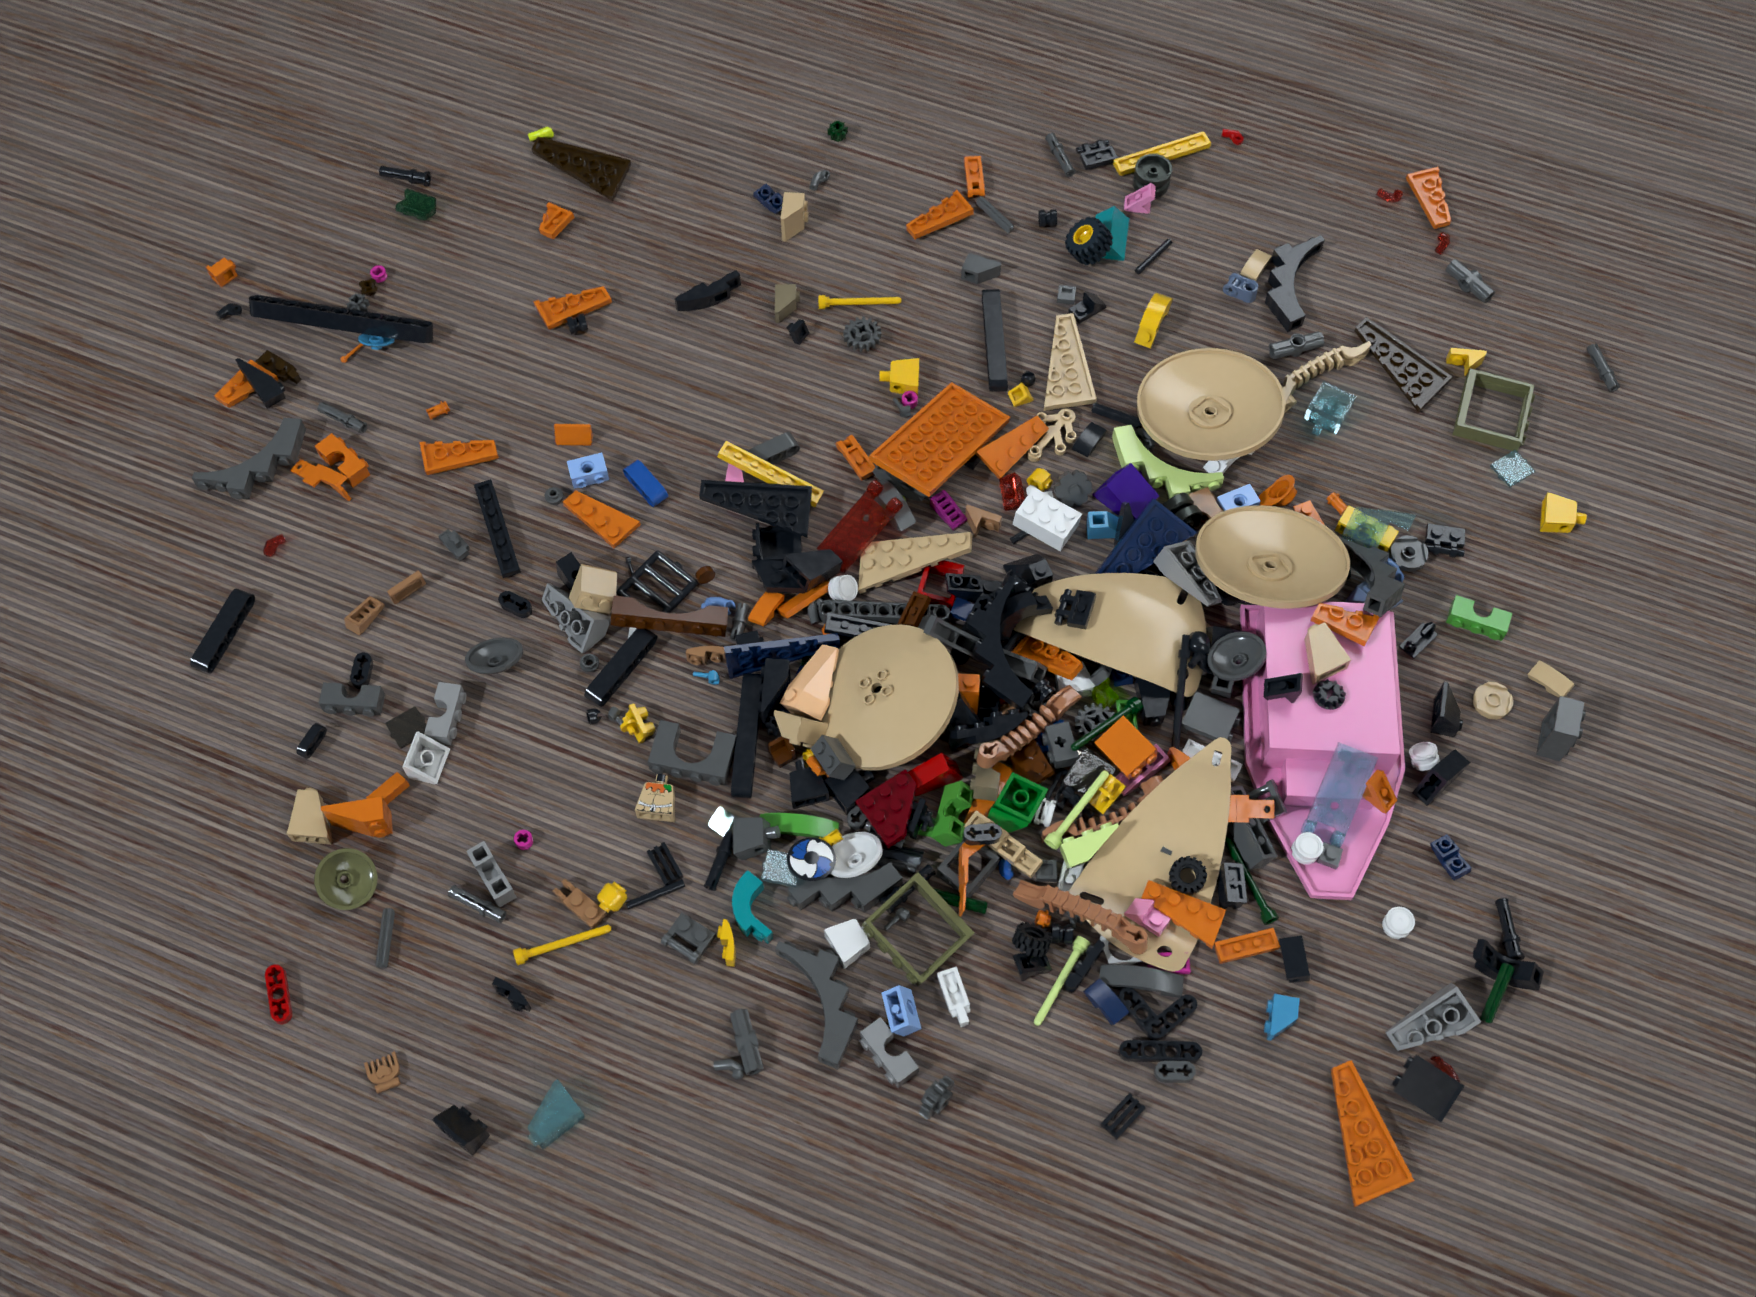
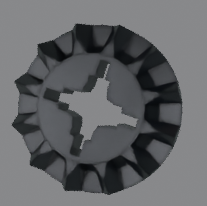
M1327 679L1322 682L1320 681L1314 687L1313 698L1324 709H1337L1345 701L1346 693L1343 690V686L1337 684V681L1333 682ZM1332 689L1333 693L1327 700L1326 692Z

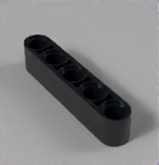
M237 588L230 593L194 652L190 661L192 668L209 674L215 670L255 603L254 594Z
M636 629L590 683L584 696L598 706H604L652 649L658 636L648 629Z

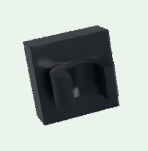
M798 319L795 324L790 323L786 327L793 342L798 345L809 334L805 321Z

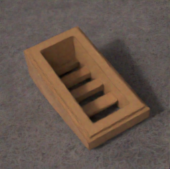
M369 596L344 618L346 628L360 636L382 611L385 604Z

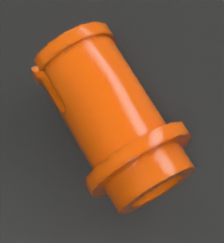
M440 401V404L426 409L432 420L444 413L448 414L447 412L450 409L446 401Z
M1335 492L1331 493L1326 499L1328 501L1327 504L1332 505L1341 516L1348 507L1340 498V494Z

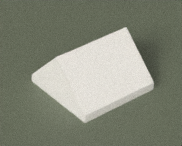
M416 732L402 768L409 779L437 784L450 748L420 732Z

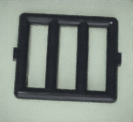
M657 550L617 589L616 594L618 596L631 597L626 591L634 585L663 608L661 612L671 613L698 585V581L683 570L679 562L676 561L674 563ZM658 559L688 582L682 591L651 567ZM645 572L676 595V597L670 603L666 602L642 583L639 578Z

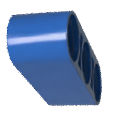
M636 460L623 469V473L628 481L651 507H655L668 498L665 488L640 460Z

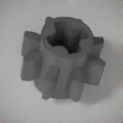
M356 293L349 297L350 302L346 303L348 309L368 312L367 306H370V303L364 294Z

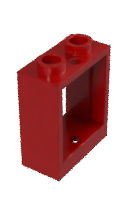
M942 560L933 567L931 565L926 566L917 592L932 599L930 604L945 605L951 611L957 597L951 594L950 598L924 592L929 573L945 576V573L964 574L965 565Z

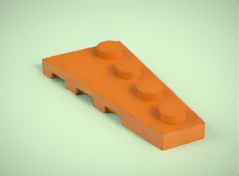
M1439 167L1407 174L1406 180L1432 227L1437 229L1449 226L1451 217L1448 205L1445 202V192L1441 186L1442 180L1439 177Z
M604 286L584 290L580 294H565L566 297L556 299L551 297L548 298V301H533L548 330L567 323V317L572 316L574 318L582 313L585 315L612 303L611 297Z
M472 440L469 443H461V441H453V443L435 441V444L419 442L426 475L499 459L494 440Z
M577 490L563 501V505L613 548L617 547L641 525L640 521Z
M1028 635L1012 650V653L1037 661L1047 667V671L1069 680H1073L1084 668L1082 662L1069 652H1064L1061 648Z

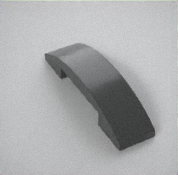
M1100 966L1099 978L1109 988L1130 987L1161 992V995L1179 998L1182 996L1184 977L1181 975L1140 966Z

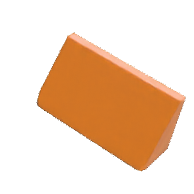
M554 424L556 445H592L593 433L590 424Z
M396 772L368 795L366 799L382 796L388 805L410 785L403 776Z

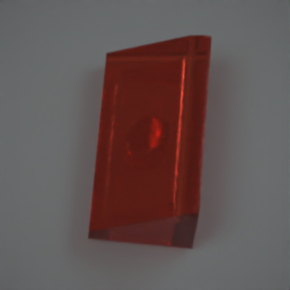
M1014 472L999 479L1005 511L1018 510L1025 500L1021 477Z

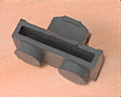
M447 529L438 536L440 541L459 562L470 555L468 551L470 550L469 545L455 530L451 532Z

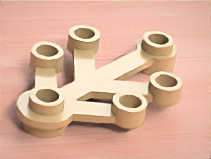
M1062 409L1058 414L1053 415L1039 412L1036 416L1039 418L1043 417L1042 421L1044 423H1056L1055 425L1047 426L1049 428L1046 432L1047 434L1037 445L1032 446L1028 450L1027 458L1032 462H1038L1041 459L1042 450L1053 437L1055 453L1057 455L1065 454L1066 445L1062 442L1060 432L1063 426H1065L1066 442L1074 443L1077 436L1072 428V423L1075 421L1076 416L1071 409Z

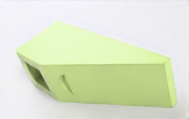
M1111 822L1100 826L1101 830L1093 832V829L1082 832V837L1075 839L1074 836L1063 839V844L1059 848L1067 869L1089 861L1118 828V823L1112 825Z

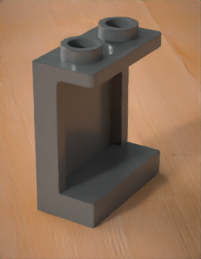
M1196 691L1181 723V733L1187 734V731L1190 730L1212 740L1222 737L1231 742L1234 735L1231 733L1232 727L1237 728L1240 717L1237 715L1240 709Z

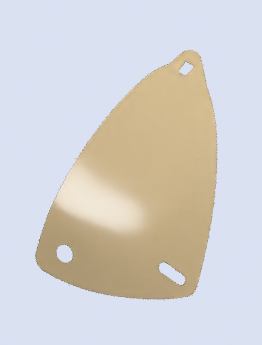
M1101 573L1069 577L1035 588L1032 593L1038 592V596H1047L1053 607L1052 614L1027 617L1021 620L1013 630L1177 693V671L1180 663L1178 653L1181 649L1182 635H1190L1195 631L1206 633V622L1201 601L1188 593L1184 604H1178L1177 598L1182 588L1167 577L1136 573ZM1065 589L1072 591L1071 596H1075L1077 590L1096 593V600L1086 630L1067 626V619L1063 620L1060 626L1054 623L1056 619L1055 612L1059 609V600L1061 595L1064 594ZM1072 604L1067 606L1068 611L1071 610ZM1191 656L1187 662L1189 676L1185 683V697H1191L1195 694L1203 672L1198 665L1194 669L1188 667V663L1192 659Z
M1220 737L1211 742L1176 769L1146 796L1099 848L1069 890V893L1074 896H1080L1081 892H1087L1101 897L1104 900L1103 908L1111 909L1116 914H1122L1129 923L1144 929L1148 936L1147 950L1143 954H1134L1126 945L1112 937V930L1101 931V925L1099 924L1093 927L1105 939L1122 951L1143 962L1167 971H1179L1184 967L1198 938L1196 939L1190 935V932L1183 927L1174 924L1172 920H1170V923L1160 937L1125 916L1124 913L1135 898L1141 899L1148 880L1176 890L1172 888L1171 882H1169V871L1176 860H1179L1180 857L1186 858V856H1190V858L1196 857L1197 861H1201L1202 865L1206 867L1207 873L1203 888L1189 896L1211 904L1224 850L1230 808L1231 744L1226 738ZM1214 750L1223 752L1220 765L1217 767L1212 764ZM1165 847L1171 850L1172 854L1168 855L1161 852V848ZM1185 868L1181 870L1180 878L1185 883H1191L1195 880L1196 874L1192 869ZM1160 946H1168L1172 949V954L1168 957H1163L1158 954L1157 949Z

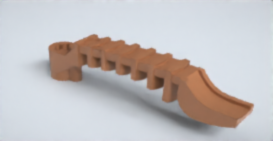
M1072 686L1064 687L1048 700L1046 706H1040L1039 714L1033 713L1030 721L1026 719L1023 726L1018 725L1015 732L1011 730L1008 737L1002 736L1000 742L996 740L992 743H983L978 751L977 764L987 769L1001 760L1006 761L1007 757L1013 756L1017 750L1020 751L1024 745H1028L1032 739H1036L1040 733H1044L1045 726L1053 725L1054 722L1060 720L1071 706L1082 699V696Z
M1161 775L1154 776L1140 784L1144 796L1138 799L1137 804L1164 781ZM1134 802L1129 804V813L1126 812L1125 807L1120 808V817H1117L1115 812H1111L1108 815L1110 821H1106L1105 815L1099 817L1100 824L1097 826L1092 817L1088 819L1090 828L1087 829L1083 818H1078L1076 821L1079 831H1077L1076 825L1072 823L1062 838L1074 836L1076 839L1082 837V832L1093 829V832L1101 830L1100 826L1111 822L1112 825L1117 823L1119 825L1136 806ZM1064 820L1056 822L1042 831V843L1045 842L1044 839L1049 833L1056 832Z
M1020 880L1017 889L1013 892L1015 898L1035 908L1042 909L1048 903L1052 913L1059 908V912L1062 915L1068 911L1072 918L1078 915L1082 922L1086 919L1090 920L1093 927L1097 924L1101 925V931L1112 930V937L1126 945L1134 954H1143L1147 950L1148 936L1144 929L1129 923L1120 913L1116 914L1111 909L1103 908L1100 904L1091 903V900H1084L1079 895L1074 896L1069 891L1059 890L1058 887L1053 888L1050 885L1037 886Z

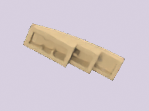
M976 810L964 827L972 824L994 822ZM1001 828L1002 835L1000 840L995 844L987 846L1029 878H1032L1043 864V860L1028 851L1023 844ZM990 830L989 834H991L992 837H995L993 831Z

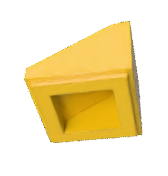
M1023 383L1007 392L1014 407L1033 401L1028 388Z

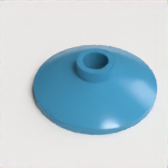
M361 334L358 337V341L361 344L370 346L373 350H381L382 347L390 345L395 341L392 338Z

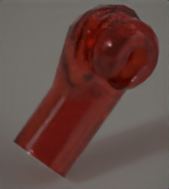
M1380 188L1376 195L1386 202H1399L1402 199L1403 192L1397 189L1394 193H1388Z
M1444 232L1439 234L1437 239L1441 242L1434 249L1439 255L1450 244V235Z
M283 534L266 541L263 549L265 556H274L278 546L286 542Z

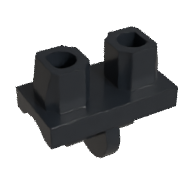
M920 798L919 802L913 801L911 814L914 816L912 820H908L907 833H909L910 838L915 840L920 828L926 832L927 827H934L935 820L931 818L933 813L927 811L926 800Z

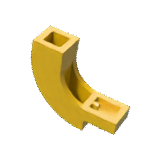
M1159 293L1153 295L1140 322L1134 343L1152 348L1160 324L1165 315H1168L1173 298Z

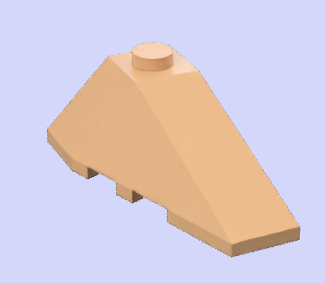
M822 644L788 685L780 704L792 714L821 722L830 703L829 691L833 687L832 675L836 670L839 649Z

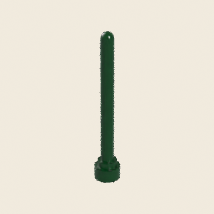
M1137 697L1129 699L1126 702L1125 708L1071 744V750L1077 751L1110 728L1123 715L1126 717L1128 714L1140 712L1143 709L1142 702Z
M1226 837L1225 844L1235 863L1243 864L1245 882L1261 909L1260 918L1263 924L1269 925L1279 919L1276 911L1268 907L1231 837Z

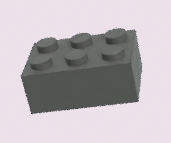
M1563 696L1557 699L1542 720L1536 755L1560 761L1564 755H1568L1570 748L1574 747L1576 740L1580 739L1583 733V728L1580 726L1586 714V710H1583L1584 702Z

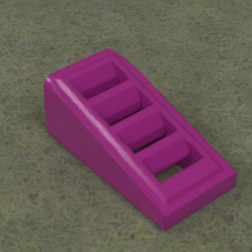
M942 490L930 499V507L952 530H955L967 521L966 516L945 490ZM956 516L959 517V518L956 519L955 521H953V522L951 521V520H952L953 518H955Z

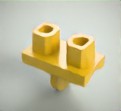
M630 704L628 706L629 711L622 718L623 723L620 725V729L622 732H629L630 735L634 734L639 744L644 743L646 737L654 734L655 726L653 722L644 724L643 720L648 717L645 707L636 708L635 704Z
M1110 774L1089 803L1104 815L1126 786Z

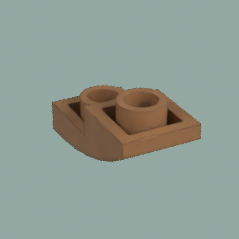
M699 646L686 650L687 662L693 665H706L708 659L716 663H726L724 647Z

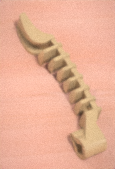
M1370 341L1353 348L1340 346L1337 349L1333 348L1330 352H1325L1321 357L1317 356L1315 360L1308 361L1305 366H1300L1291 375H1286L1283 382L1285 412L1297 403L1291 395L1296 388L1298 389L1303 383H1307L1310 377L1313 379L1317 373L1319 375L1322 374L1325 368L1329 372L1334 366L1339 370L1343 365L1353 366L1368 354L1371 346Z

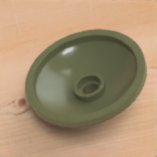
M350 848L338 849L326 855L318 864L314 875V886L320 899L328 906L339 910H351L362 906L372 897L377 886V871L372 860L363 852ZM343 875L347 877L346 883L340 881Z

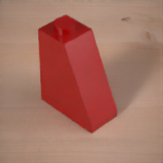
M943 753L908 771L917 784L916 794H914L916 797L963 779L956 761Z

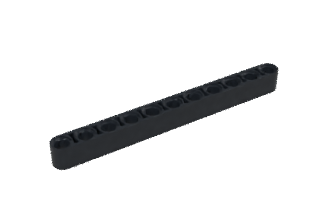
M252 295L249 297V309L252 317L418 343L433 342V323L430 321L263 295Z

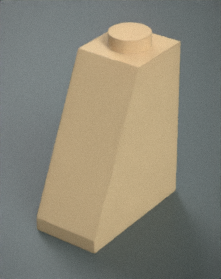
M1325 622L1309 627L1304 640L1311 682L1314 685L1347 669L1351 659Z
M315 789L297 790L287 835L294 842L332 845L328 819L321 811V806H324L323 798Z

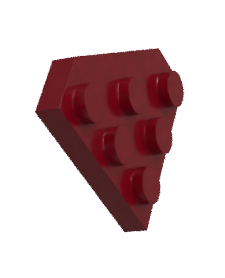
M906 769L855 801L888 848L906 837L914 794H916L917 790L916 782Z

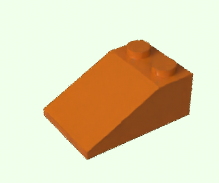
M382 796L321 806V811L333 826L377 838L393 834L391 810Z

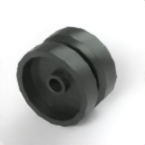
M1159 154L1143 155L1135 165L1134 189L1137 191L1152 183L1156 186L1155 198L1164 195L1170 186L1172 164L1166 157Z
M1187 493L1177 494L1162 504L1192 529H1195L1203 519L1204 514L1197 505H1194V501Z

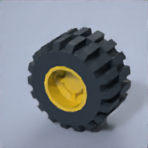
M1086 217L1085 220L1081 219L1078 223L1076 222L1073 228H1070V232L1066 235L1067 239L1065 240L1066 249L1082 265H1089L1090 263L1093 265L1096 261H1101V258L1107 255L1106 253L1110 251V246L1113 244L1111 232L1095 217Z

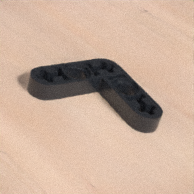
M1126 987L1122 989L1118 997L1128 1009V1015L1146 1036L1154 1041H1159L1190 1017L1197 1008L1195 997L1187 994L1181 996L1157 1016L1133 988ZM1124 994H1126L1127 996H1129L1130 994L1132 995L1131 1001L1134 1003V1005L1137 1002H1139V1004L1136 1005L1133 1010H1131L1133 1004L1129 1000L1124 1001ZM1184 1001L1186 1003L1190 1001L1192 1003L1191 1007L1185 1008L1181 1013L1179 1009L1183 1007ZM1144 1009L1148 1017L1140 1019L1137 1017L1136 1011ZM1172 1012L1176 1014L1177 1021L1175 1023L1167 1021V1013ZM1163 1022L1164 1026L1160 1029L1159 1034H1153L1151 1032L1152 1026L1157 1028Z

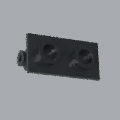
M1433 622L1422 623L1399 648L1414 659L1438 635L1435 632L1436 625Z

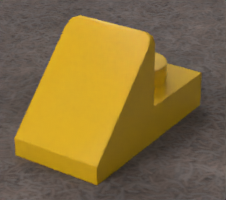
M1450 348L1446 357V364L1464 365V376H1467L1470 368L1476 369L1483 363L1487 351Z

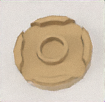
M1487 682L1476 689L1473 695V705L1482 716L1488 719L1504 718L1511 711L1513 696L1504 685L1497 682Z

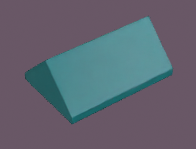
M1112 206L1096 214L1095 217L1106 226L1113 236L1111 249L1103 258L1124 261L1129 218L1117 207Z

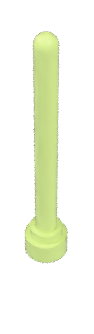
M1104 770L1100 773L1056 832L1053 831L1047 835L1044 841L1048 846L1055 850L1059 848L1062 844V836L1108 778V771Z
M1076 936L1073 942L1072 954L1034 1019L1036 1026L1042 1024L1078 958L1091 945L1087 939Z

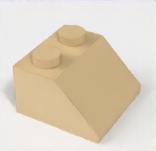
M784 192L781 212L782 241L786 242L804 230L805 222H808L809 212H806L808 210V201H805V193Z
M581 564L569 595L573 606L610 615L613 596H616L617 572Z
M774 710V716L782 737L790 739L789 743L800 746L801 742H803L802 746L811 748L822 735H826L827 723Z

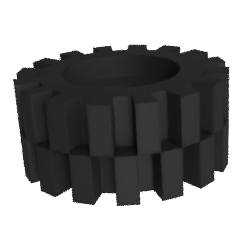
M1180 857L1171 866L1169 882H1171L1172 888H1175L1176 891L1193 895V893H1197L1203 888L1207 877L1206 867L1202 865L1201 861H1197L1196 857ZM1185 868L1192 869L1196 874L1195 880L1191 883L1183 882L1180 878L1181 870Z
M1021 922L1017 925L1012 943L1016 949L1020 948L1022 953L1025 951L1027 955L1032 954L1034 957L1037 955L1042 957V955L1045 956L1048 952L1053 937L1050 932H1047L1046 928L1042 929L1041 925L1036 926L1035 923L1029 924V922H1025L1024 924Z

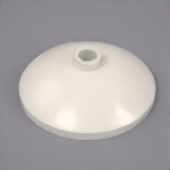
M854 832L842 836L844 840L832 846L836 855V864L830 874L840 878H853L871 870L882 855L883 848L879 838L868 832Z

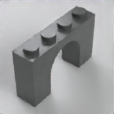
M660 720L648 759L649 769L656 774L667 773L676 778L687 777L695 782L707 781L715 786L727 784L735 755L736 735L717 731L709 756L697 763H687L679 759L675 754L681 734L680 725Z

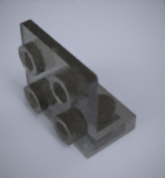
M1082 746L1077 750L1079 755L1062 781L1084 795L1102 771L1106 770L1109 772V775H1113L1116 767L1109 760Z

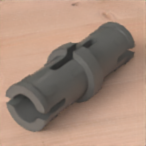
M742 603L737 604L736 615L732 619L733 628L730 639L735 642V635L742 634L744 627L747 626L746 617L749 605L743 603V607H741Z

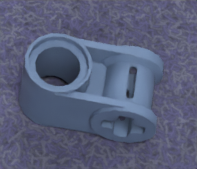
M1232 273L1229 276L1228 283L1223 286V292L1226 295L1246 303L1254 302L1258 290V283L1236 273Z

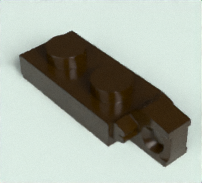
M266 350L255 361L277 375L278 379L283 382L289 379L298 384L302 380L293 365L269 350Z

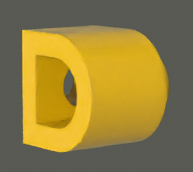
M1036 468L1027 478V483L1029 486L1033 485L1044 492L1052 486L1053 480L1050 479L1051 474L1047 470Z

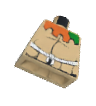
M657 774L655 783L646 782L644 784L635 808L637 818L675 822V791L673 785L667 784V775Z

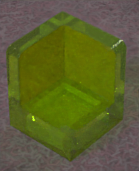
M1109 678L1093 687L1091 696L1098 705L1102 704L1103 709L1107 706H1112L1116 703V700H1119V696L1109 687Z

